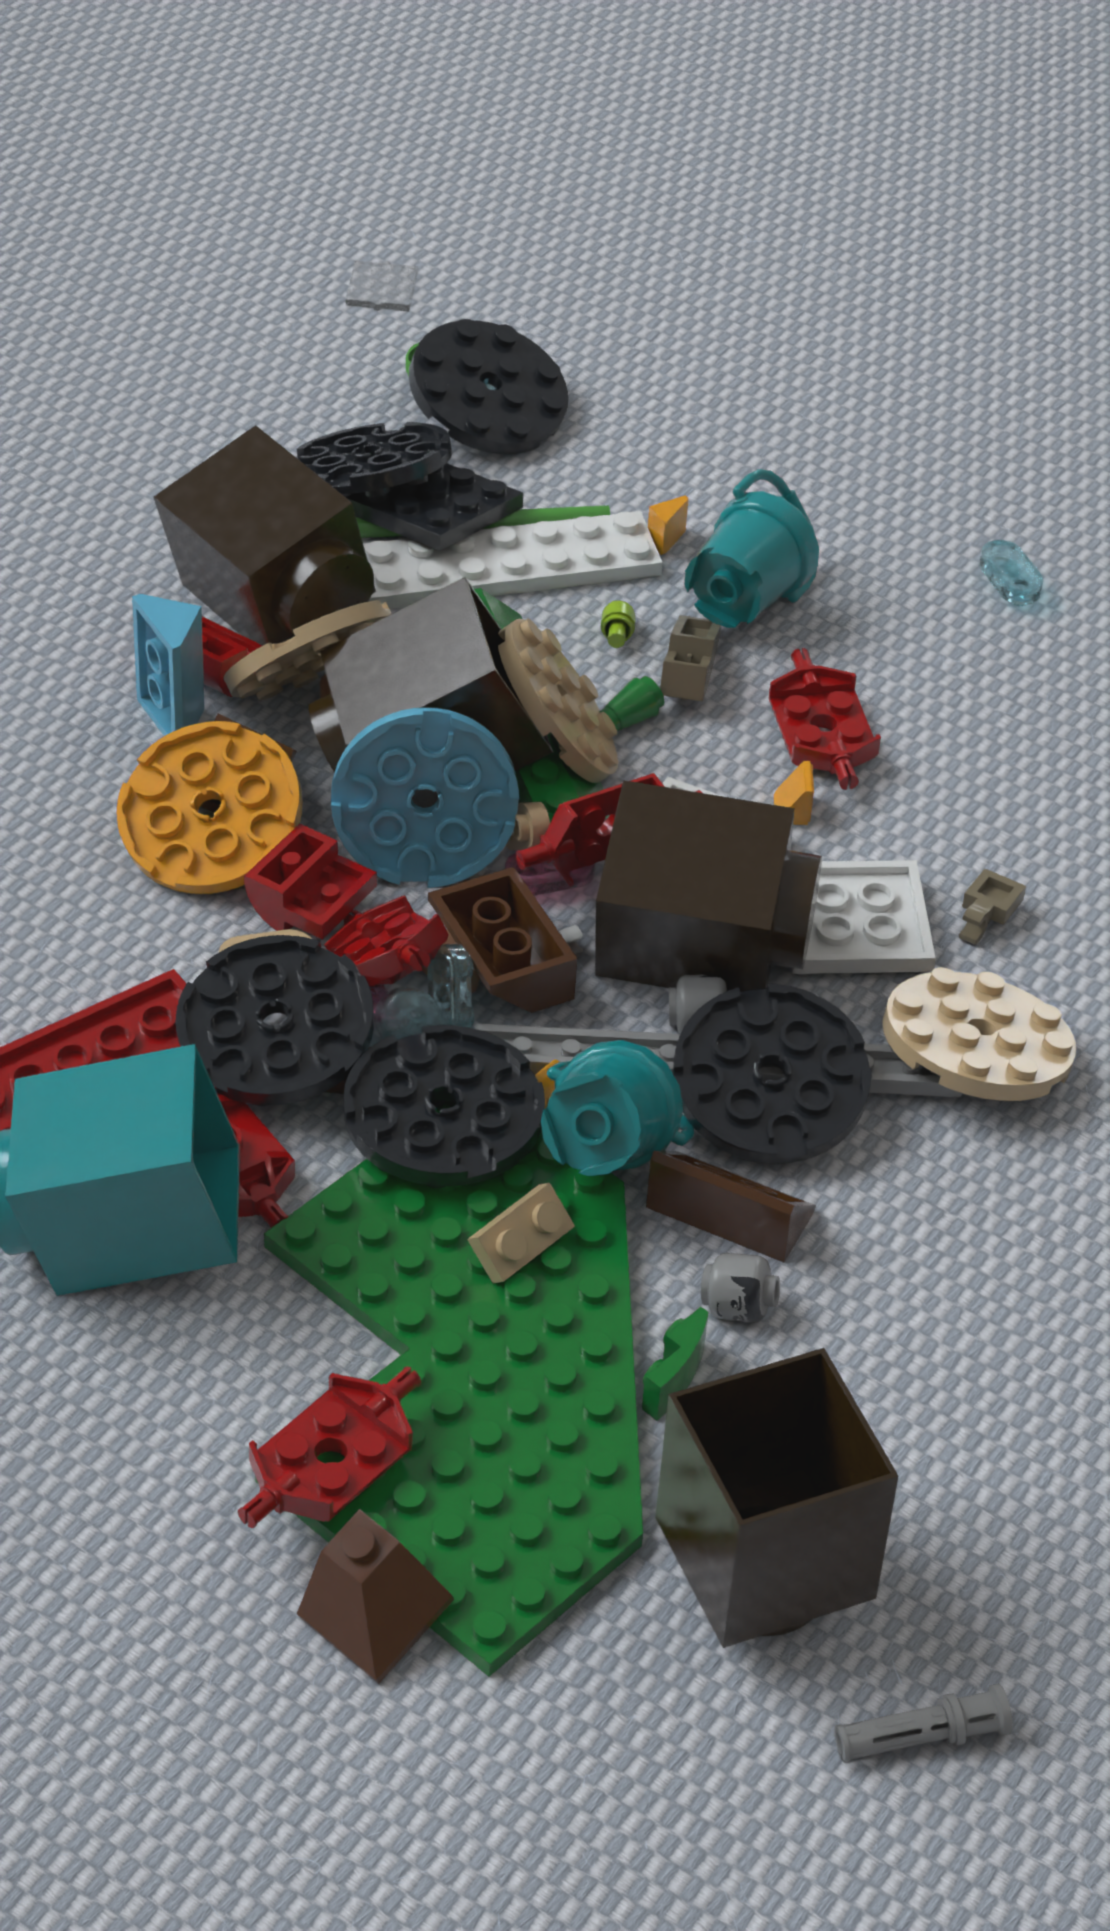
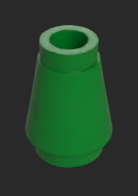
M644 676L641 679H631L599 712H605L614 723L616 730L620 731L657 716L659 708L664 706L665 700L661 689L655 681L648 676Z

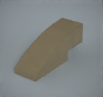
M679 615L670 634L669 650L663 661L660 684L663 696L703 702L715 660L721 625L712 623L704 618Z

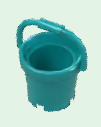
M757 469L746 475L734 487L732 492L735 498L729 501L714 525V533L690 561L685 570L684 585L688 593L693 588L695 595L699 599L694 604L695 608L712 623L726 628H736L740 622H747V624L753 622L762 611L780 597L788 598L791 603L797 602L810 588L816 577L819 561V544L813 525L795 490H790L784 480L771 470ZM766 480L776 487L781 496L779 497L764 491H745L756 481Z
M624 1040L600 1042L575 1055L572 1061L558 1062L547 1070V1076L555 1081V1089L541 1117L543 1140L554 1159L562 1165L567 1163L572 1168L581 1170L578 1172L579 1174L595 1176L609 1174L617 1170L639 1168L650 1162L654 1150L665 1151L671 1142L683 1146L694 1137V1127L689 1123L685 1115L682 1114L683 1105L678 1081L668 1064L645 1046Z

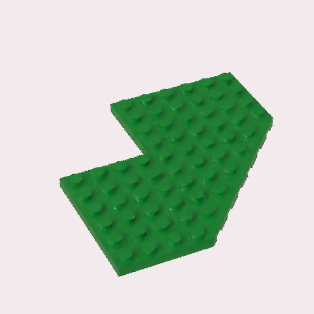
M446 1100L436 1108V1112L440 1113L442 1108H451L456 1104ZM542 1130L532 1150L518 1164L496 1177L469 1185L432 1188L427 1185L406 1181L381 1171L368 1159H365L288 1215V1218L283 1219L264 1233V1247L400 1354L397 1359L369 1379V1381L377 1382L380 1385L387 1384L406 1366L411 1367V1373L415 1370L421 1379V1384L406 1395L400 1404L413 1431L412 1449L330 1521L323 1522L295 1515L329 1543L360 1509L400 1541L454 1598V1601L430 1628L488 1677L642 1547L643 1541L624 1182L612 1173L586 1176L579 1174L578 1172L581 1170L572 1168L567 1163L562 1165L553 1158L546 1146ZM550 1183L575 1227L504 1282L492 1283L467 1239L536 1186ZM333 1451L324 1452L317 1457L323 1463H339L345 1458L342 1454Z

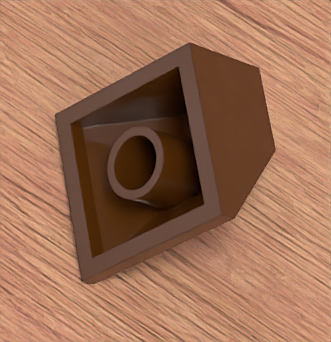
M359 1509L322 1549L297 1615L379 1684L454 1601V1598L400 1541Z

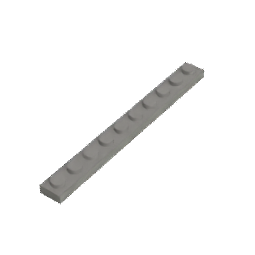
M474 1023V1029L495 1035L524 1054L530 1061V1069L534 1075L554 1059H557L559 1062L572 1061L575 1055L596 1043L624 1040L647 1047L664 1060L673 1073L675 1049L680 1034ZM864 1045L869 1066L872 1068L869 1093L961 1097L962 1093L939 1085L941 1076L922 1065L913 1070L898 1057L890 1045ZM767 1065L759 1070L764 1082L767 1079L779 1080L786 1077L783 1070L774 1065Z

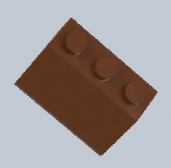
M514 867L428 893L429 903L439 915L441 921L490 994L530 1013L575 999L578 958Z

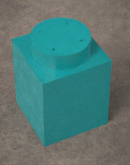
M195 1044L15 1079L11 1129L0 1130V1247L10 1256L34 1251L56 1296L237 1263L240 1145Z

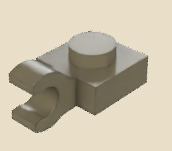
M984 869L964 894L962 907L967 910L962 920L967 921V923L959 933V938L976 945L983 937L990 920L1004 925L1024 900L1026 886L988 869Z

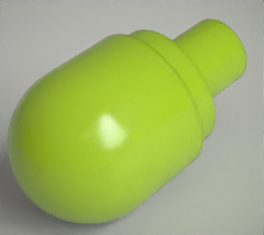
M615 600L608 603L603 609L601 631L611 647H622L625 641L633 635L636 622V614L633 607L625 601Z

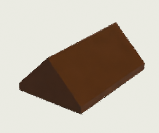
M654 1150L650 1159L646 1208L783 1263L786 1261L816 1208V1205L679 1151Z

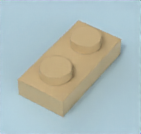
M545 1183L536 1186L467 1240L492 1283L504 1282L575 1227L552 1185Z

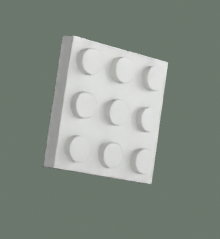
M917 860L822 861L815 913L803 970L792 968V973L932 972L935 967L936 956Z

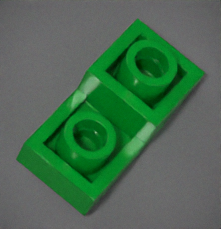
M699 1307L686 1319H677L670 1325L663 1337V1359L655 1361L643 1377L642 1410L656 1421L667 1413L668 1395L687 1389L698 1370L705 1346L709 1313L703 1307Z

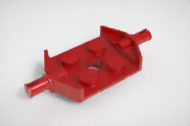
M798 648L791 654V660L796 669L770 682L768 698L792 763L799 766L803 761H810L813 769L836 774L840 787L847 790L849 785L851 790L859 783L854 767L875 758L879 754L881 736L880 734H876L875 737L873 736L856 694V673L820 665L815 666L811 661L809 651L806 648H802L801 654ZM818 727L827 728L831 731L823 732Z
M655 773L631 780V782L665 787ZM622 784L560 804L545 835L540 836V844L516 851V861L520 869L526 870L529 867L544 862H552L567 884L572 886L574 881L570 877V871L605 860Z
M403 895L367 910L363 914L357 910H352V915L348 914L344 918L345 926L330 938L324 946L326 950L335 953L339 957L345 954L355 963L354 965L358 972L365 976L368 985L375 986L394 984L415 970L423 971L421 966L425 968L429 966L430 961L434 959L440 946L447 941L449 934L438 914L433 915L430 920H427L413 911L406 896Z
M217 1093L240 1145L238 1217L258 1215L272 1228L283 1219L289 1217L276 1202L295 1178V1160L246 1103L229 1099Z
M406 1366L391 1381L382 1385L374 1381L335 1373L330 1374L328 1391L258 1450L255 1441L252 1440L249 1443V1461L260 1486V1492L247 1504L238 1509L241 1521L244 1524L248 1522L249 1528H255L273 1510L279 1514L285 1511L323 1522L330 1521L412 1449L413 1431L400 1404L406 1395L421 1384L418 1373L415 1370L411 1373V1367ZM329 1451L338 1452L345 1457L339 1463H323L317 1459L319 1455Z

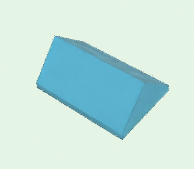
M144 594L132 596L137 700L161 733L166 736L180 728L197 724L205 710L202 609L198 605Z

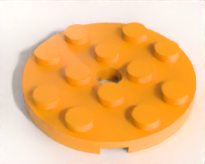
M212 721L197 723L175 730L147 748L137 759L139 764L131 774L127 784L122 783L116 811L117 825L123 844L133 862L146 876L156 883L175 891L190 894H213L245 885L244 875L300 823L303 798L300 781L291 760L272 738L266 734L260 735L243 729L239 723ZM211 799L221 801L219 809L214 812V817L210 818L209 815L198 813L199 807L203 802Z

